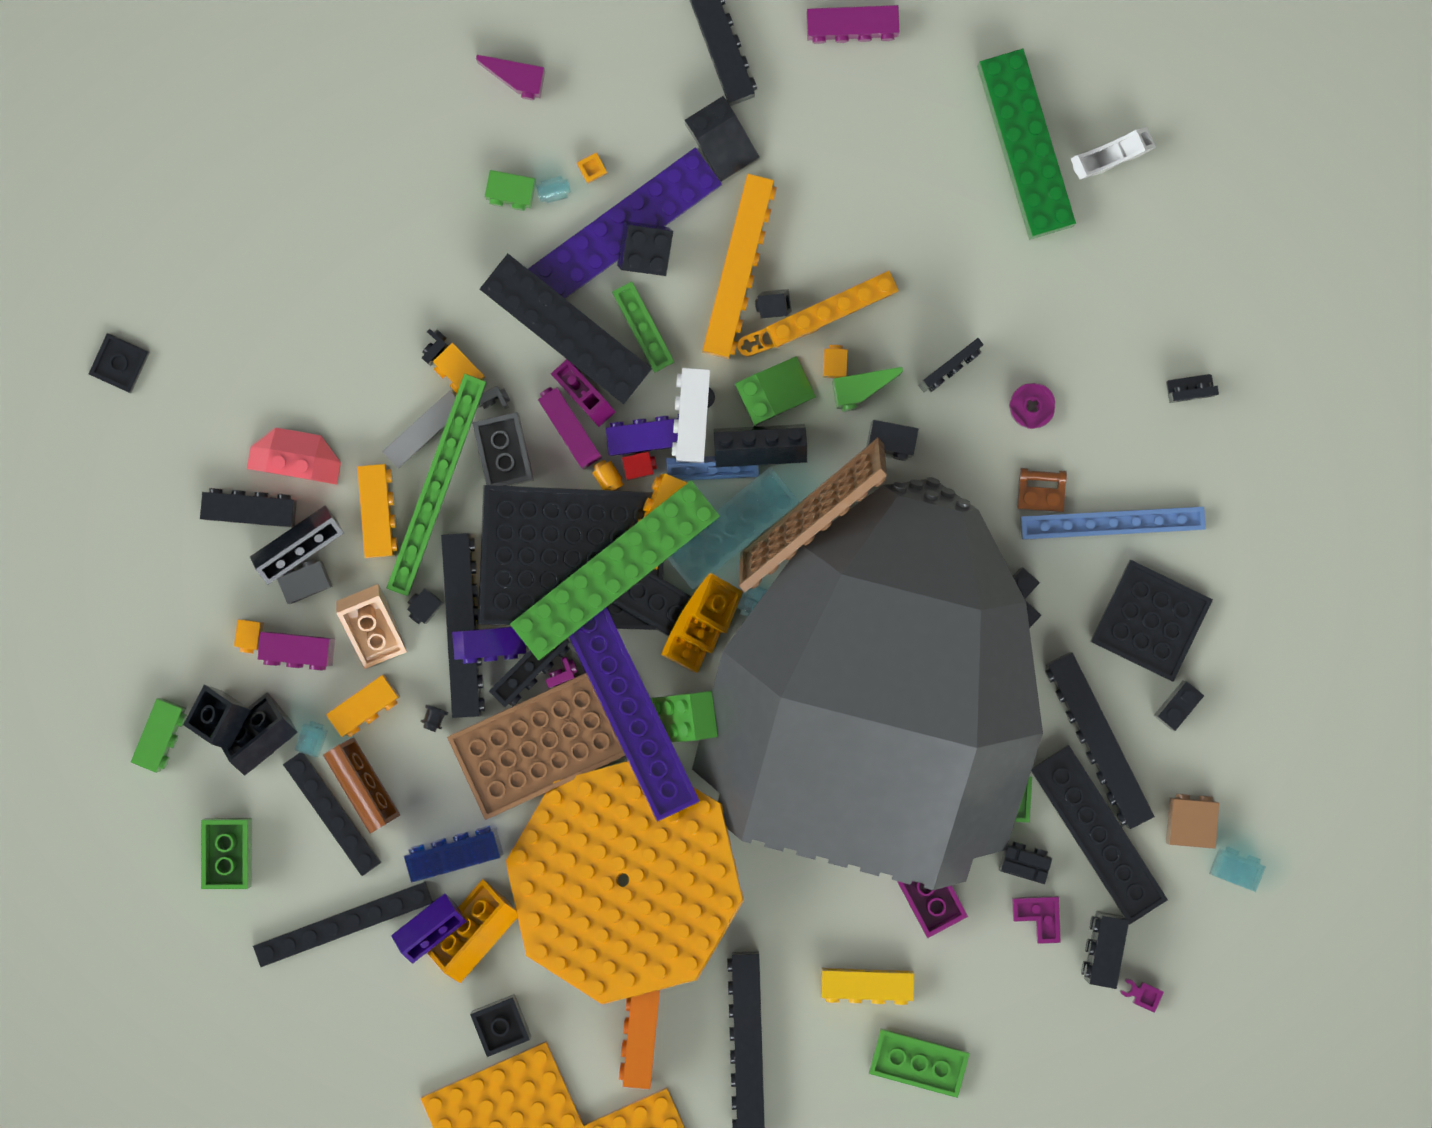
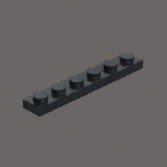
M299 752L285 762L283 766L360 875H365L379 865L381 861L304 752Z

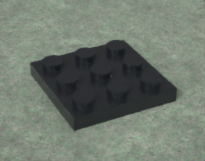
M979 338L974 340L925 378L918 385L923 392L927 390L933 392L944 383L943 377L951 378L964 367L962 365L963 362L969 364L982 353L980 348L984 344Z

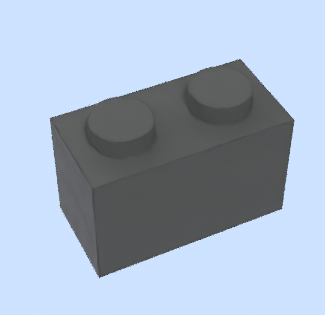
M312 559L302 564L304 568L297 571L292 568L283 574L282 577L277 578L287 604L295 603L333 587L322 561L316 562L315 559Z

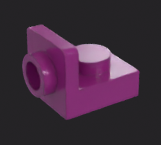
M562 658L566 668L565 672L559 669L549 673L550 678L546 679L548 688L575 678L574 673L577 672L573 659Z

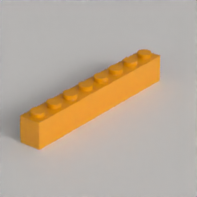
M747 173L702 353L729 359L730 354L735 355L738 343L734 341L735 333L741 332L743 320L739 319L741 310L746 311L749 300L748 297H745L747 288H752L754 275H750L752 266L757 267L760 253H756L758 244L763 245L766 231H762L763 223H768L771 209L767 208L769 200L774 201L777 187L773 186L774 180Z

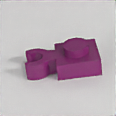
M1126 978L1125 982L1131 985V990L1128 992L1120 990V993L1125 997L1135 996L1134 1004L1155 1013L1164 992L1144 982H1141L1140 987H1137L1134 981Z

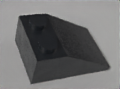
M724 96L685 119V126L721 182L760 158Z

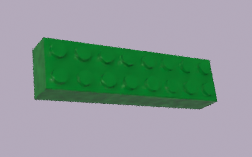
M1024 48L979 61L977 68L1029 240L1072 228L1076 221Z

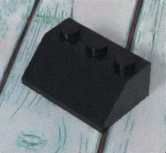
M268 692L248 707L251 710L230 750L222 748L228 761L244 776L298 733L290 718Z

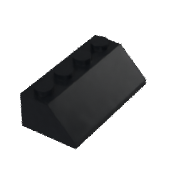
M805 424L714 429L716 467L807 463Z

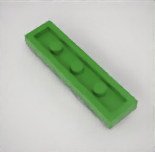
M631 281L612 291L653 372L656 373L675 363L633 282Z

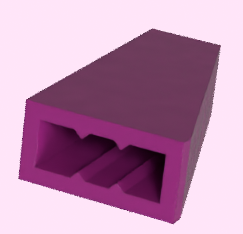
M549 387L541 392V398L538 399L539 403L580 467L584 470L602 458L558 388L552 389V387Z

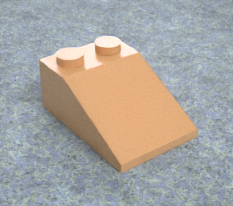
M379 584L336 601V613L364 669L407 652Z

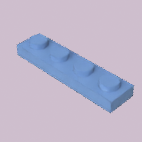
M705 456L704 463L676 462V458H666L667 474L682 481L759 477L758 465L716 467L715 456Z

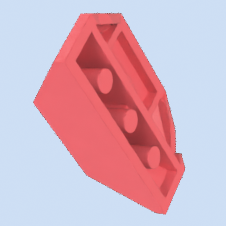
M274 428L251 446L247 469L337 485L341 462L321 435Z

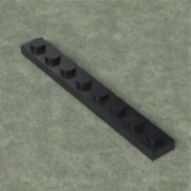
M426 881L258 943L253 948L260 967H264L433 903Z

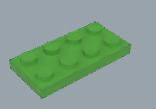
M880 1029L869 1074L958 1098L970 1053Z

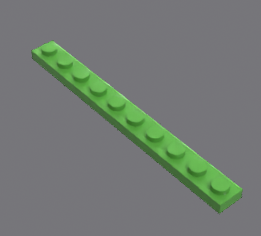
M468 374L463 376L386 589L407 597L410 594L487 381Z

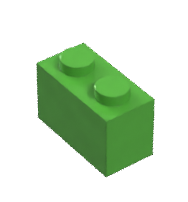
M490 170L485 198L489 200V204L502 207L503 203L512 205V209L525 211V208H531L536 180L535 178Z

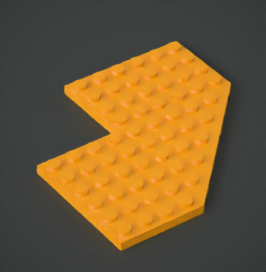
M547 1041L420 1098L433 1128H685L668 1088H664L583 1124Z

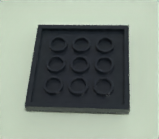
M1129 560L1090 642L1174 682L1213 599L1133 560Z

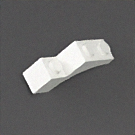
M1144 127L1096 149L1071 158L1074 172L1081 180L1101 174L1125 161L1135 159L1156 148L1148 128Z

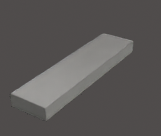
M448 391L382 451L398 469L445 427L456 398L451 391Z

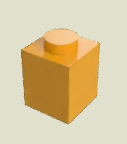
M829 345V348L824 349L823 378L846 376L848 349H843V345Z
M238 619L234 647H240L239 652L253 654L254 650H258L260 632H263L264 622Z

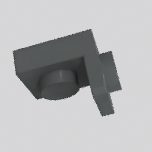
M495 386L482 394L478 408L483 406L486 409L496 403L495 399L499 398L503 408L507 409L509 408L507 402L510 401V398L505 389L500 390L498 386Z

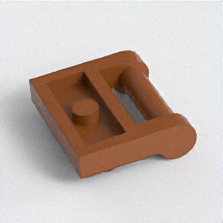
M1020 468L1017 509L1064 512L1067 471L1055 473L1028 471V468ZM1027 480L1058 482V488L1028 487Z

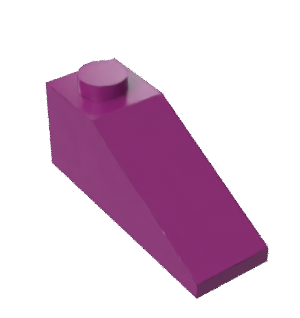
M482 55L476 56L479 65L517 94H521V98L527 100H534L535 97L541 98L545 77L544 67Z
M567 359L551 373L554 379L598 427L615 413L609 403Z

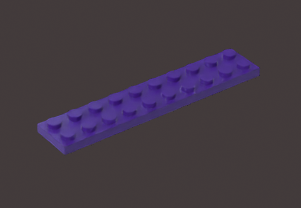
M693 148L533 264L528 270L566 299L618 261L624 221L665 227L722 186V183L698 150Z
M606 607L569 638L658 822L698 803L699 799Z

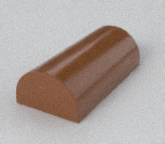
M354 737L323 754L370 834L400 816V813Z

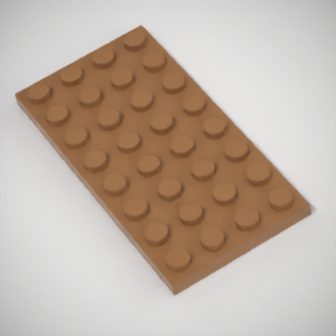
M879 438L875 439L740 552L739 587L744 592L750 588H756L765 575L773 574L779 568V564L782 561L791 559L797 553L799 547L808 545L814 539V535L817 532L826 530L832 524L834 518L838 515L843 516L846 514L851 504L856 500L859 502L864 499L868 494V490L873 486L878 487L885 481V476H887L884 443Z
M586 673L447 737L485 820L574 780L576 775L593 771L625 756Z

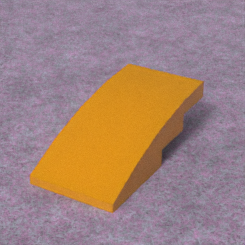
M709 573L683 609L661 655L692 672L698 673L706 652L713 653L720 633H727L743 591L716 575Z

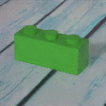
M156 698L131 763L155 773L166 768L170 758L167 756L170 748H174L178 739V735H175L179 726H183L187 714H184L185 707L162 698Z

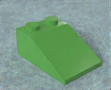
M797 356L735 383L736 390L754 427L816 398Z
M898 367L834 378L832 385L836 408H842V412L856 410L857 405L863 403L900 376L903 368Z

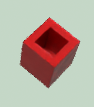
M649 452L622 457L627 481L654 475L653 470L657 469L655 456L650 457Z

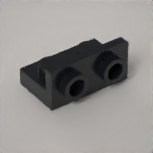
M1211 374L1173 379L1166 382L1169 403L1219 395L1218 385H1213Z

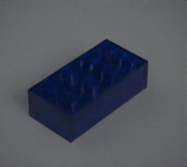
M489 825L475 830L476 834L469 835L468 832H463L455 835L451 841L442 838L430 843L431 846L426 848L424 844L408 849L409 852L404 855L411 883L501 858L504 853L497 828L491 829Z

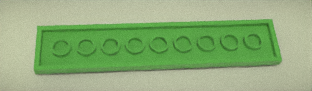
M692 480L689 481L510 623L511 627L535 657L541 660L717 520L720 515Z

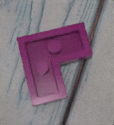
M1058 896L1012 898L1014 922L1036 921L1038 944L1061 943Z

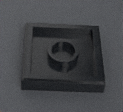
M107 333L88 374L128 393H132L150 352Z

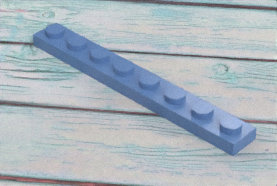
M1204 507L1021 517L1022 540L1206 530Z

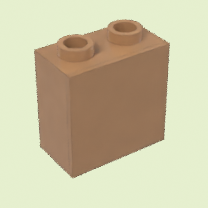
M1176 794V798L1170 797L1166 843L1169 845L1216 849L1219 802L1213 801V797L1199 796V800L1190 799V795Z

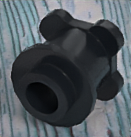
M426 704L425 708H427L424 719H421L420 722L424 723L423 728L436 732L437 728L442 729L441 723L444 715H448L449 712Z

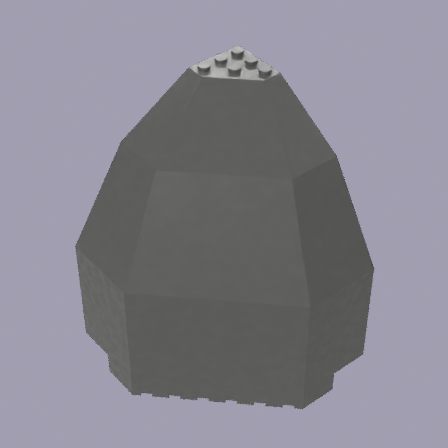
M928 477L924 480H910L909 482L902 483L894 482V484L881 486L848 510L846 514L834 520L826 530H820L816 533L814 539L808 545H802L797 549V553L789 560L722 651L712 690L718 737L699 740L692 770L720 793L718 802L723 806L726 826L741 841L752 843V840L764 842V847L782 852L784 848L797 851L796 855L814 860L818 856L829 859V864L845 868L849 864L860 867V872L876 876L884 873L892 875V880L907 884L915 881L923 883L926 889L936 890L966 882L974 858L1006 850L1041 742L1043 728L1026 601L979 510L971 505L970 501L955 494L954 490L942 485L938 479Z

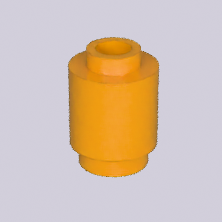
M604 459L593 466L595 471L592 474L602 490L616 491L624 485L621 481L623 478L611 461L606 462Z

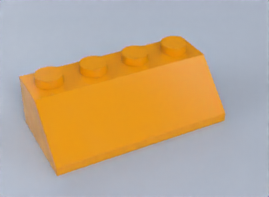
M484 879L480 881L458 907L467 922L427 952L443 973L459 983L466 978L518 918L516 908Z

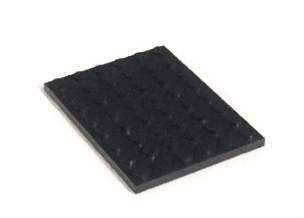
M483 485L478 624L510 625L515 619L637 524L640 519H643L646 512L643 510L645 502L648 498L652 497L653 492ZM664 562L657 569L651 571L662 579ZM613 603L607 606L617 629L656 630Z

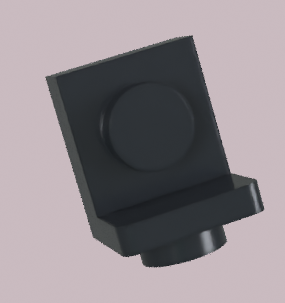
M429 329L427 333L436 342L434 344L429 343L424 348L422 359L431 366L433 361L448 345L444 342L447 338L439 330L433 332Z

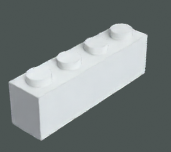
M682 368V374L677 373L676 387H681V395L676 396L675 410H679V419H674L673 433H678V440L673 442L672 456H676V462L704 463L710 370Z

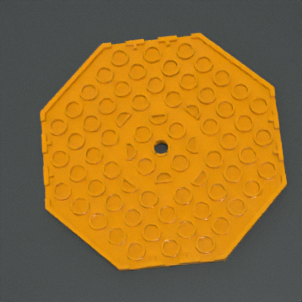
M628 761L576 775L574 780L546 792L506 859L526 956L600 1004H608L697 981L744 901L722 804L693 787L699 799L698 803L657 822ZM622 874H627L629 883L621 887L618 877Z

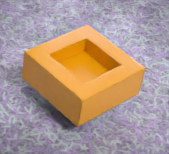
M597 152L577 162V166L587 184L607 174Z

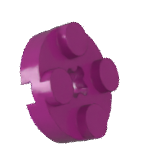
M1035 383L1024 384L1011 397L1009 403L1011 416L1022 427L1027 429L1040 428L1046 425L1054 416V395L1044 385ZM1029 400L1031 402L1035 400L1038 402L1036 406L1038 410L1036 412L1027 410L1029 406L1027 402Z

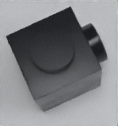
M789 289L761 292L757 296L758 299L755 300L756 311L760 312L761 319L788 316L792 312Z
M424 588L420 594L415 593L407 602L410 605L407 610L410 612L409 617L417 624L421 622L427 624L444 602L427 588Z

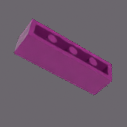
M899 5L807 9L806 12L807 41L812 40L814 44L826 43V40L846 43L849 42V39L869 42L872 41V38H881V41H892L900 33Z

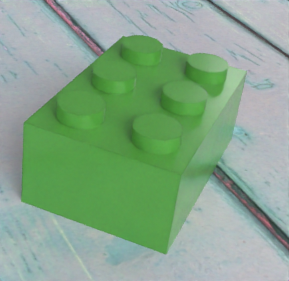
M712 691L650 698L671 742L696 741L718 737Z
M252 818L202 819L201 889H248L252 887Z

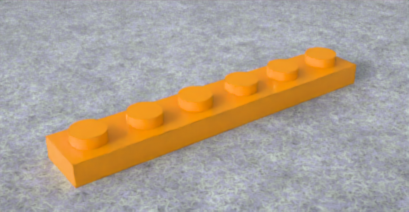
M887 271L767 326L766 329L775 348H778L891 296L899 290L890 271Z

